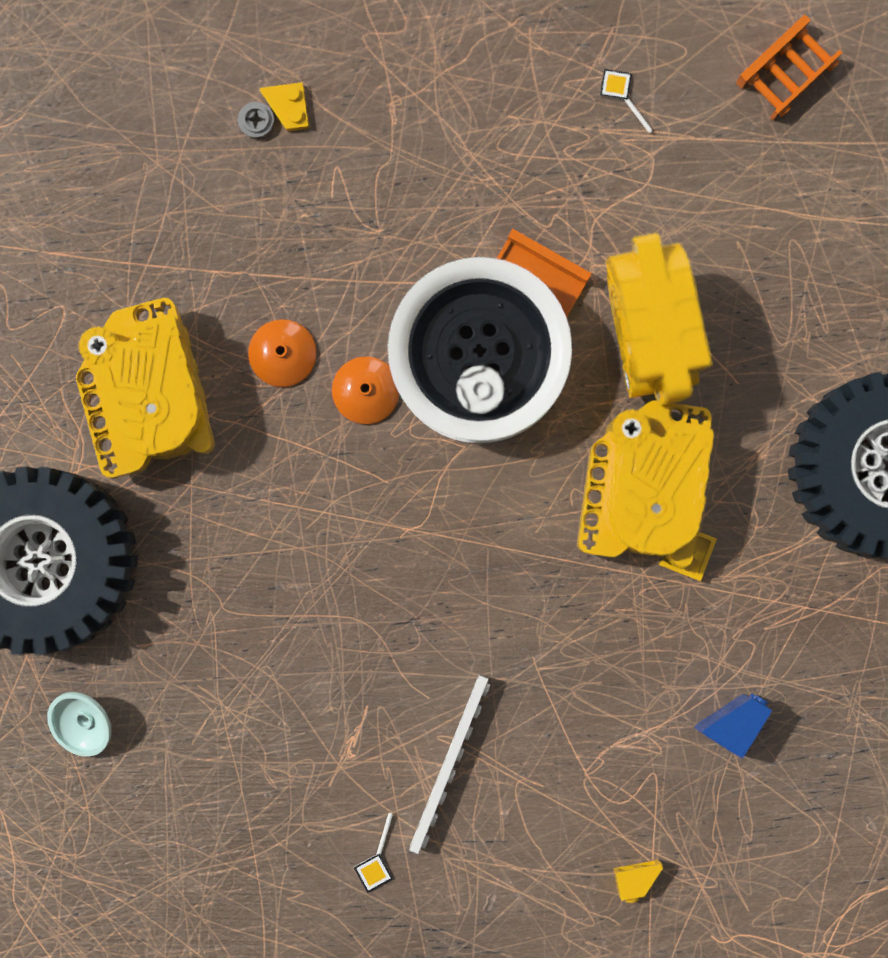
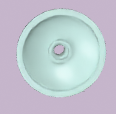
M67 692L58 696L49 706L47 720L50 731L56 741L67 751L79 756H94L108 745L111 739L109 718L100 704L91 697L82 693Z

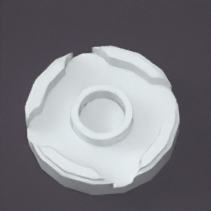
M484 366L472 367L465 371L458 381V399L463 407L471 412L480 414L490 412L498 406L503 397L504 387L502 379L497 372Z

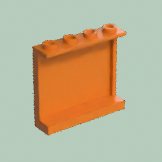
M514 229L511 230L505 245L496 258L518 265L539 278L555 295L566 318L592 274Z

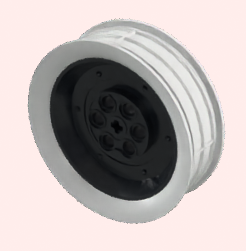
M485 257L456 260L434 269L421 278L401 301L391 324L388 341L390 371L398 392L410 410L432 430L451 439L468 443L502 441L512 438L536 424L549 411L559 396L568 376L572 352L571 336L566 316L550 289L539 278L518 265L504 260ZM493 326L496 329V333L491 337L485 336L483 334L484 327ZM464 328H469L472 330L473 335L469 339H463L460 336V331ZM500 344L507 345L509 353L504 356L499 355L496 351L497 346ZM476 347H482V350H486V353H483V357L479 358L477 354H473V351H477ZM452 350H462L463 357L460 360L452 359L450 357ZM490 365L498 366L500 369L498 375L502 379L504 387L503 397L498 406L490 412L481 414L471 412L463 407L458 399L457 385L465 369L477 366L487 368Z

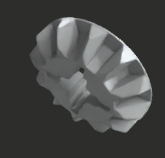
M251 102L240 110L238 125L246 136L256 139L261 136L265 137L269 131H272L274 123L273 113L264 103ZM257 112L259 119L263 121L258 122V126L255 128L253 122L249 120L254 119Z

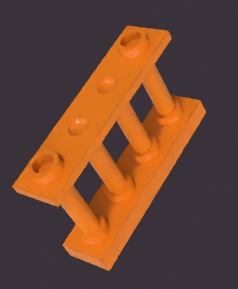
M805 14L756 59L736 81V84L741 89L747 83L750 86L753 85L776 108L770 117L772 120L778 115L781 118L786 115L791 109L789 105L826 70L831 72L840 63L837 60L843 53L840 49L831 57L807 33L808 29L806 27L811 20ZM795 38L797 40L801 39L824 63L816 72L791 48V42ZM779 53L782 56L785 54L808 78L800 87L775 63L776 60L774 58ZM763 68L766 71L769 70L792 93L787 100L782 102L759 78L760 75L758 73Z

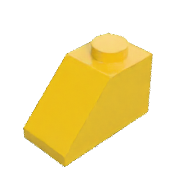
M658 859L613 868L618 896L621 901L625 900L626 903L638 901L639 897L646 895L663 869Z

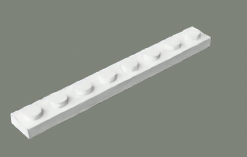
M478 675L410 844V851L418 854L420 848L425 849L429 839V835L426 834L429 826L434 827L438 817L435 810L438 804L442 805L447 792L444 791L446 783L451 784L456 771L452 768L455 761L460 762L464 749L461 746L464 739L469 740L473 727L470 726L472 718L477 719L482 707L478 705L481 696L486 697L490 688V684L487 683L488 677Z

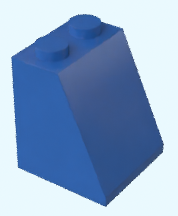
M752 693L750 696L742 694L697 723L694 728L743 759L772 710L766 707L768 702Z

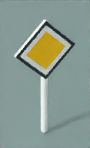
M604 69L600 96L624 100L646 130L651 133V127L628 98L632 73Z
M392 813L388 814L377 854L353 867L367 893L393 879L381 857L392 820Z

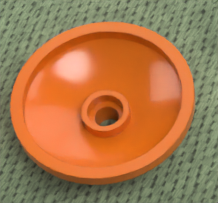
M285 319L274 320L260 327L253 335L248 350L249 362L254 373L262 381L275 387H290L302 382L311 373L317 355L315 342L308 330L297 322ZM279 347H283L285 349V352L282 355L277 354V349Z
M368 356L354 358L338 370L333 380L332 397L335 406L345 418L358 424H374L384 420L393 412L399 401L400 393L394 383L390 366L378 358ZM368 385L369 391L364 393L361 391V387Z

